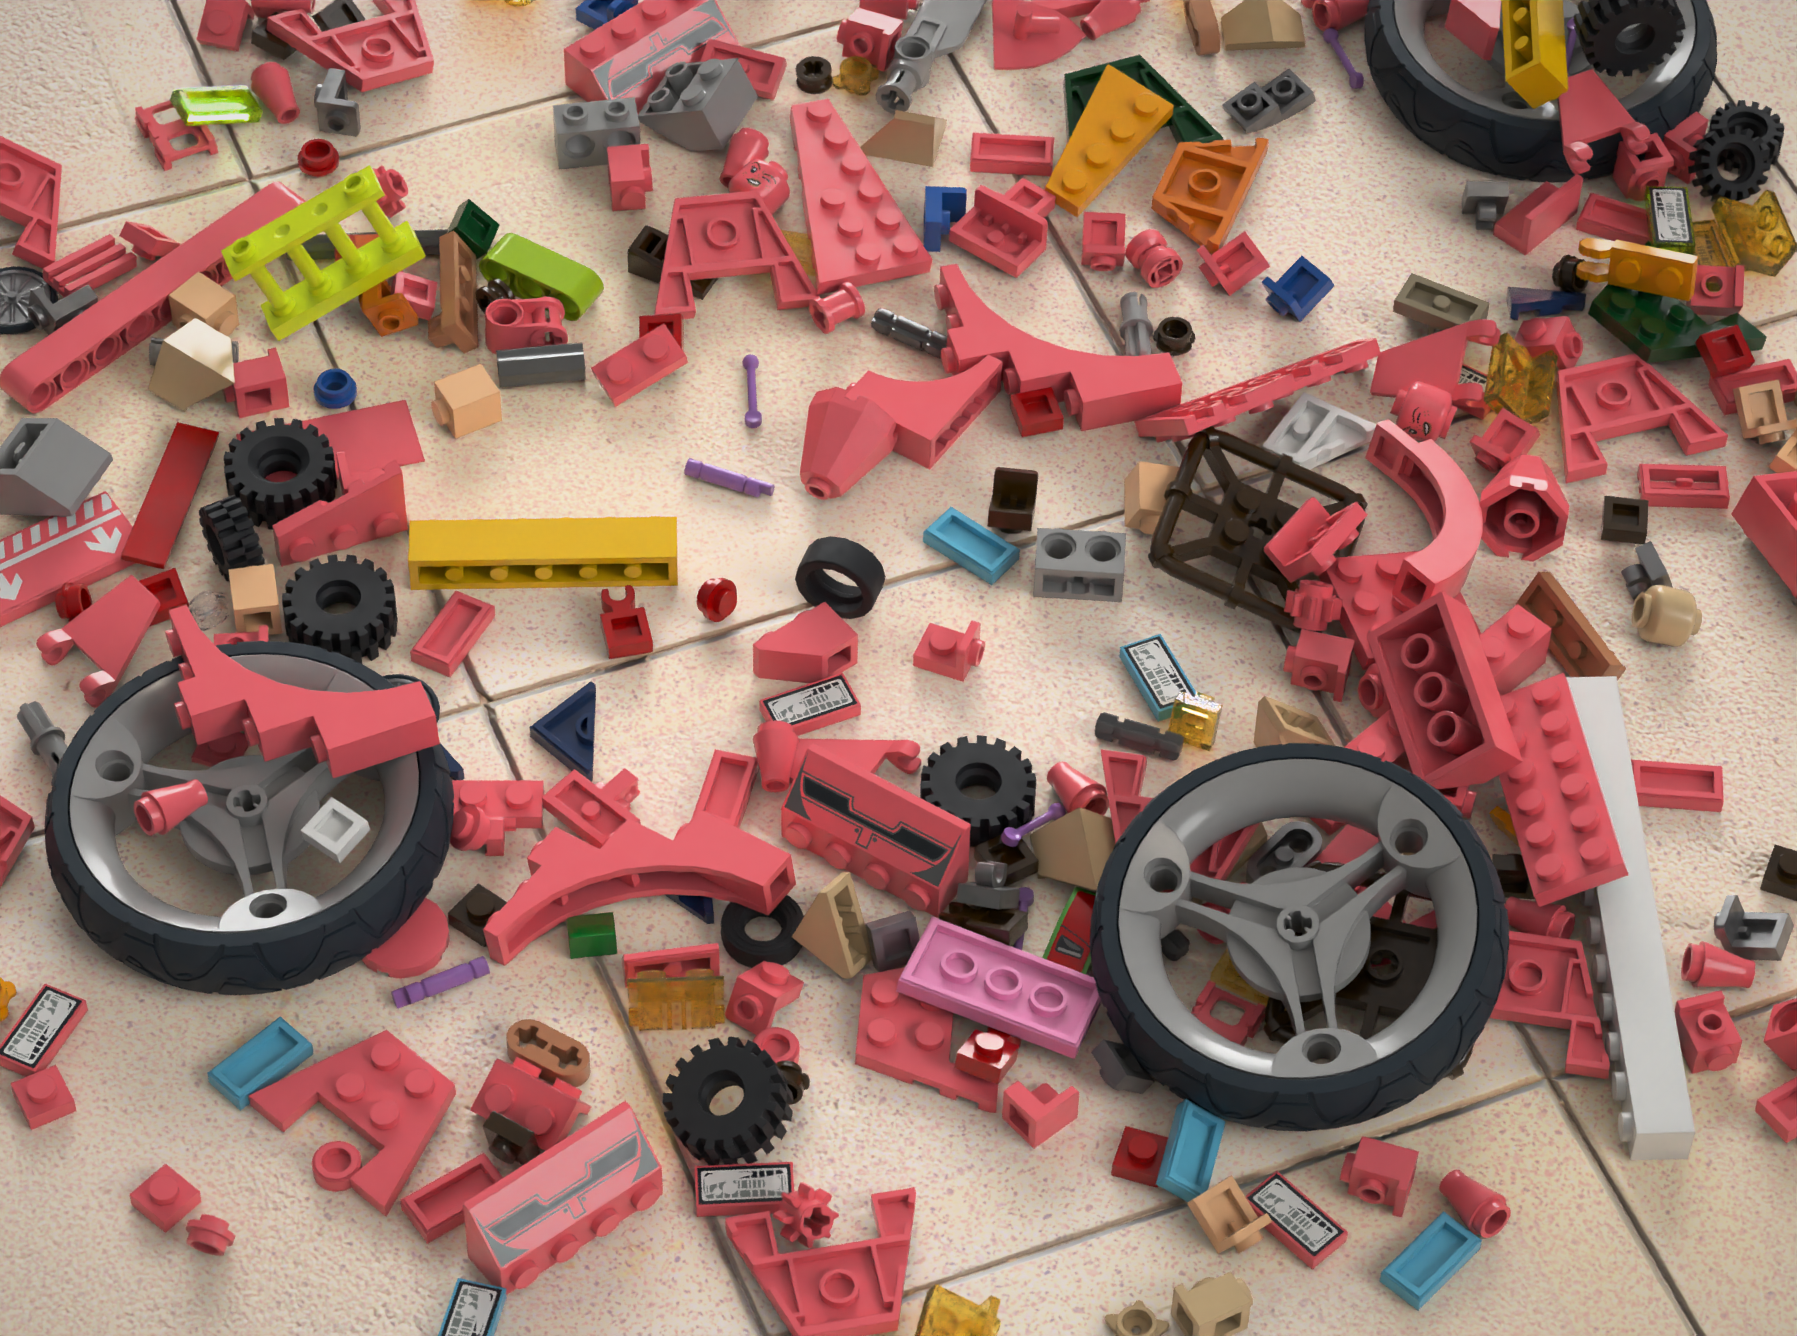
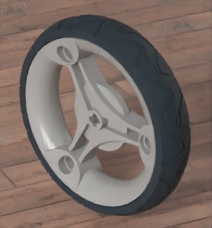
M1369 0L1368 12L1365 15L1364 22L1367 64L1372 79L1385 103L1408 131L1440 154H1445L1448 158L1465 166L1496 176L1500 175L1501 177L1522 181L1527 179L1534 182H1567L1576 175L1571 171L1563 153L1559 111L1550 102L1533 109L1505 80L1502 4L1499 31L1491 61H1486L1494 70L1504 76L1505 88L1486 89L1475 93L1454 80L1437 64L1428 49L1424 37L1426 17L1448 13L1451 0ZM1563 0L1565 44H1567L1569 37L1567 22L1574 18V14L1580 13L1577 8L1578 5L1567 0ZM1676 0L1685 22V30H1681L1684 35L1682 42H1674L1677 50L1672 55L1665 53L1663 55L1665 62L1659 66L1653 62L1652 64L1655 66L1649 77L1632 93L1618 99L1636 122L1646 125L1650 130V134L1657 133L1662 142L1664 135L1668 131L1673 130L1679 123L1696 111L1699 113L1704 105V98L1708 96L1717 67V32L1707 0ZM1638 24L1631 25L1622 31L1632 29ZM1578 37L1576 38L1568 70L1570 76L1594 68L1593 64L1590 66ZM1621 133L1587 144L1593 151V157L1586 160L1591 167L1590 171L1578 174L1583 177V180L1609 176L1613 173L1619 142L1624 141ZM1646 153L1636 155L1639 161H1644Z
M280 641L237 642L235 645H231V643L216 645L221 652L246 669L276 682L304 689L350 693L385 690L396 687L374 670L351 658L333 651L330 653L326 649L311 645ZM182 656L172 658V661H165L145 671L142 676L138 675L120 687L93 711L94 714L87 718L75 734L60 759L51 781L52 790L51 793H48L45 812L47 861L57 891L61 894L62 901L78 926L97 946L111 957L145 976L181 989L207 994L218 992L220 995L264 994L313 983L315 979L321 980L357 963L370 954L372 949H378L391 938L418 909L432 889L434 878L438 877L442 869L452 833L454 790L452 779H450L451 772L440 744L334 779L331 776L326 761L317 763L312 747L266 762L262 755L235 757L222 761L207 770L188 771L149 765L147 763L163 749L177 740L192 734L191 728L182 730L174 708V703L181 701L177 682L183 681L178 664L184 663ZM353 773L363 778L381 781L385 801L384 817L378 835L362 861L337 885L315 898L304 891L287 889L289 863L301 855L310 845L303 839L301 829L320 810V801L341 781ZM193 779L199 780L204 786L208 796V803L198 808L174 828L181 831L187 849L199 862L215 871L233 875L240 885L244 898L230 906L222 917L196 914L179 909L160 900L139 885L124 867L118 852L115 836L128 828L136 820L133 806L135 801L141 799L143 792L186 783ZM273 871L277 889L254 893L250 875Z
M1288 743L1252 748L1216 759L1188 773L1152 799L1125 829L1106 861L1098 883L1090 925L1092 971L1103 1007L1107 1008V1016L1123 1044L1129 1049L1137 1062L1156 1081L1163 1086L1167 1085L1169 1090L1179 1098L1187 1099L1225 1120L1250 1127L1261 1128L1264 1126L1265 1129L1277 1131H1314L1354 1125L1385 1115L1410 1103L1419 1094L1425 1093L1449 1074L1470 1051L1484 1030L1485 1024L1495 1007L1506 973L1509 950V920L1507 909L1504 906L1506 902L1500 879L1486 846L1470 822L1462 818L1463 814L1437 789L1400 766L1389 761L1383 762L1381 758L1364 752L1324 744ZM1311 817L1333 820L1354 826L1378 838V843L1363 855L1329 872L1306 867L1285 868L1268 873L1251 884L1213 879L1190 870V864L1200 854L1225 836L1242 828L1274 819ZM1401 853H1414V854L1407 856V855H1402ZM1381 868L1387 873L1360 894L1354 891V888ZM1403 889L1412 894L1431 898L1437 923V947L1430 976L1418 997L1391 1025L1366 1040L1358 1034L1338 1029L1335 1015L1336 992L1347 986L1358 975L1366 962L1371 944L1369 919L1389 899ZM1163 890H1174V891H1172V892H1170V893H1161V892H1160V891H1163ZM1195 897L1231 909L1229 914L1193 903L1192 898ZM1181 923L1202 930L1227 943L1230 959L1243 980L1260 993L1282 1001L1288 1012L1295 1037L1286 1042L1277 1054L1266 1053L1232 1042L1199 1021L1182 1003L1170 983L1162 957L1161 939L1174 931ZM1300 932L1302 936H1295V933ZM1322 999L1327 1028L1305 1032L1300 1002ZM1320 1058L1332 1061L1326 1064L1313 1063V1061Z

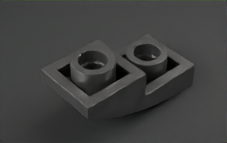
M1288 68L1262 88L1253 82L1222 104V106L1247 133L1271 127L1294 116L1314 103L1315 96L1314 92Z

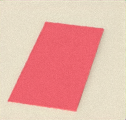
M406 399L302 421L303 429H306L311 424L318 428L319 436L325 434L329 439V447L332 446L337 480L339 479L337 452L345 451L349 472L375 468L384 470L383 466L396 459L400 466L425 461ZM236 434L237 440L241 441L240 434ZM278 471L268 475L265 479L271 482H285L294 478L297 474L289 471Z

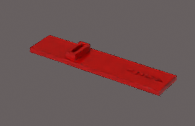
M177 422L122 551L121 560L165 569L219 438V432Z

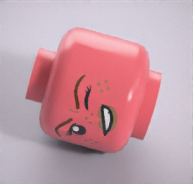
M754 159L748 162L730 180L728 191L729 193L757 190L773 215L789 198L790 189L786 181L788 174L775 161L768 163L764 160Z
M1417 381L1410 386L1408 392L1399 389L1390 413L1398 416L1396 425L1412 438L1422 442L1431 439L1435 442L1438 437L1446 438L1458 407L1452 405V396L1447 391Z

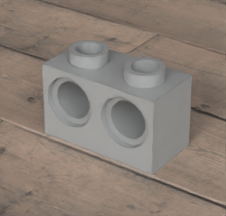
M635 97L553 105L554 141L559 169L608 165L607 147L640 144V124Z
M1037 528L1033 597L1122 602L1126 533Z

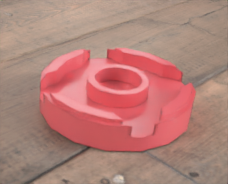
M425 898L414 914L391 938L378 949H372V952L361 960L372 971L377 973V970L388 973V977L398 979L419 976L429 971L440 962L442 954L445 952L446 947L448 948L450 936L446 915L436 903Z

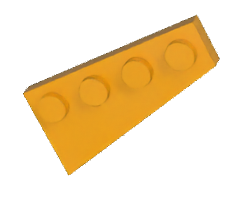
M1107 64L1045 186L1047 192L1056 196L1055 204L1078 217L1173 115L1174 105Z

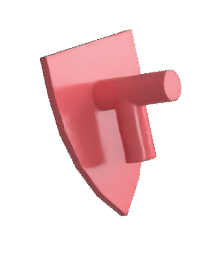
M992 0L994 70L1036 68L1054 62L1072 51L1086 37V34L1073 21L1050 7L1025 0Z

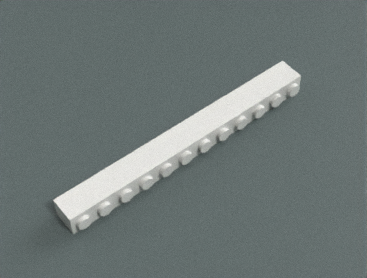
M1617 676L1566 677L1629 874L1628 876L1580 892L1582 906H1589L1591 915L1587 917L1586 922L1588 944H1595L1597 954H1594L1592 962L1593 979L1595 983H1602L1603 993L1599 995V1016L1601 1022H1608L1609 1032L1605 1036V1051L1608 1054L1609 1061H1614L1616 1072L1612 1073L1611 1079L1612 1097L1614 1101H1621L1622 1112L1618 1115L1619 1139L1621 1142L1627 1141L1630 1161L1688 1159L1695 1135V1128Z

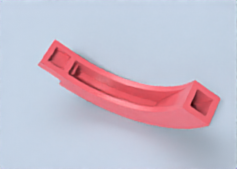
M1389 419L1376 424L1365 458L1397 483L1416 502L1424 513L1433 535V542L1430 545L1403 559L1391 594L1410 609L1441 591L1455 598L1467 580L1483 533V516L1477 494L1461 468L1433 440L1428 439L1418 443Z

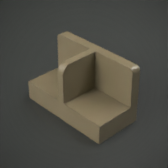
M1411 273L1394 300L1393 312L1429 325L1428 336L1468 321L1487 319L1490 303Z

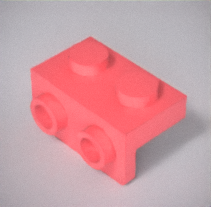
M980 185L975 190L974 207L949 230V242L1017 278L1046 250L1048 222L1038 213L1011 201L1001 193Z
M1312 497L1297 510L1264 547V552L1290 583L1310 572L1318 576L1336 561L1333 553L1337 549L1345 548L1357 538L1359 532L1356 530V527L1368 514L1356 501L1330 516L1319 501Z
M516 1057L513 1064L498 1058L496 1059L470 1111L485 1119H488L492 1111L505 1116L533 1131L538 1147L546 1151L567 1137L579 1112L588 1115L592 1106L579 1100L583 1092L582 1090L559 1078H556L554 1084L551 1085L538 1078L542 1069Z

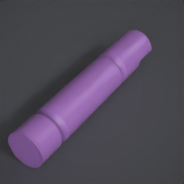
M692 458L688 459L684 470L685 475L694 478L700 477L701 480L739 492L744 491L745 494L759 497L761 493L773 496L775 485L752 477L748 478L746 475L708 463L703 464V462Z
M484 956L469 961L468 964L463 963L422 979L420 982H414L391 991L393 1001L397 1009L423 1000L425 996L431 997L472 981L473 978L477 979L490 974L489 966Z

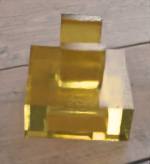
M1180 691L1174 700L1168 731L1181 734L1184 737L1185 744L1210 751L1215 743L1223 705L1215 703V697L1197 692L1194 696Z

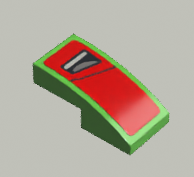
M1077 886L1075 887L1055 926L1043 954V959L1089 976L1092 969L1090 925L1096 893Z

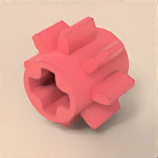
M381 165L377 169L372 168L385 194L384 197L376 202L386 217H393L406 208L401 199L408 194V187L404 178L396 170L389 169L386 171L384 166Z
M1300 580L1299 589H1295V591L1287 590L1284 612L1294 616L1293 625L1306 630L1326 631L1328 622L1340 620L1343 599L1336 598L1337 595L1332 594L1334 586L1322 581Z
M800 1182L798 1191L781 1193L782 1201L780 1202L779 1210L773 1213V1217L785 1224L780 1232L782 1237L790 1242L798 1240L799 1243L807 1248H812L816 1239L831 1237L829 1231L832 1228L833 1220L839 1217V1213L827 1206L832 1198L830 1193L821 1188L814 1191L813 1187L804 1182Z

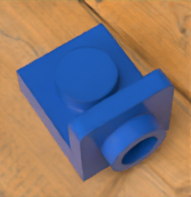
M925 186L923 239L927 252H940L941 235H949L950 222H958L966 214V188Z

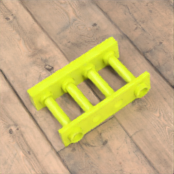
M370 165L356 173L350 174L343 181L221 250L235 282L250 274L268 299V301L260 306L270 330L278 341L426 257L409 222L405 221L394 228L376 202L384 197L385 194ZM362 210L379 237L357 249L339 222ZM324 231L342 258L320 270L302 243ZM287 252L305 279L283 292L265 265Z

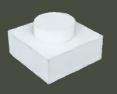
M333 797L301 829L303 839L339 864L370 831L366 819Z

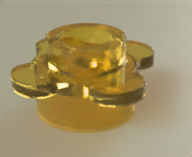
M848 57L841 62L839 75L833 77L832 84L839 90L845 89L847 92L859 96L867 95L870 93L872 81L879 78V71L863 57Z

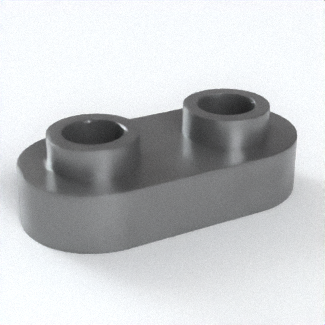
M1295 821L1283 825L1249 858L1246 870V883L1251 884L1258 878L1280 869L1293 867L1307 868V865L1311 864L1321 853L1322 836L1320 832L1306 822ZM1294 849H1299V850H1301V851H1303V852H1302V853H1296V852H1293V850H1294Z

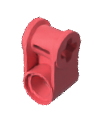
M547 296L535 299H499L491 302L487 306L485 313V343L487 348L496 354V350L567 344L568 334L562 326V319L565 315L563 303L559 299ZM545 309L549 310V318H545ZM545 332H549L550 341H546Z

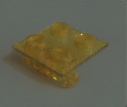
M650 970L638 972L637 978L627 979L629 1003H638V1007L629 1008V1027L639 1026V1031L663 1030L662 1003H667V1028L672 1030V1003L681 1002L682 1030H687L686 1002H691L692 1029H715V1024H725L724 1005H715V1000H724V976H714L713 970H688L685 972V977H666V972Z

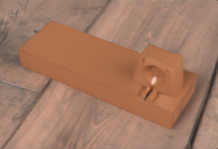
M453 230L439 237L440 303L442 311L439 315L428 321V339L436 348L454 343L463 353H467L478 348V310L475 294L477 291L476 255Z
M1538 572L1516 602V605H1520L1552 628L1548 648L1570 677L1617 676L1618 681L1625 672L1626 667L1620 663L1614 655L1615 653L1609 650L1606 643L1552 573Z

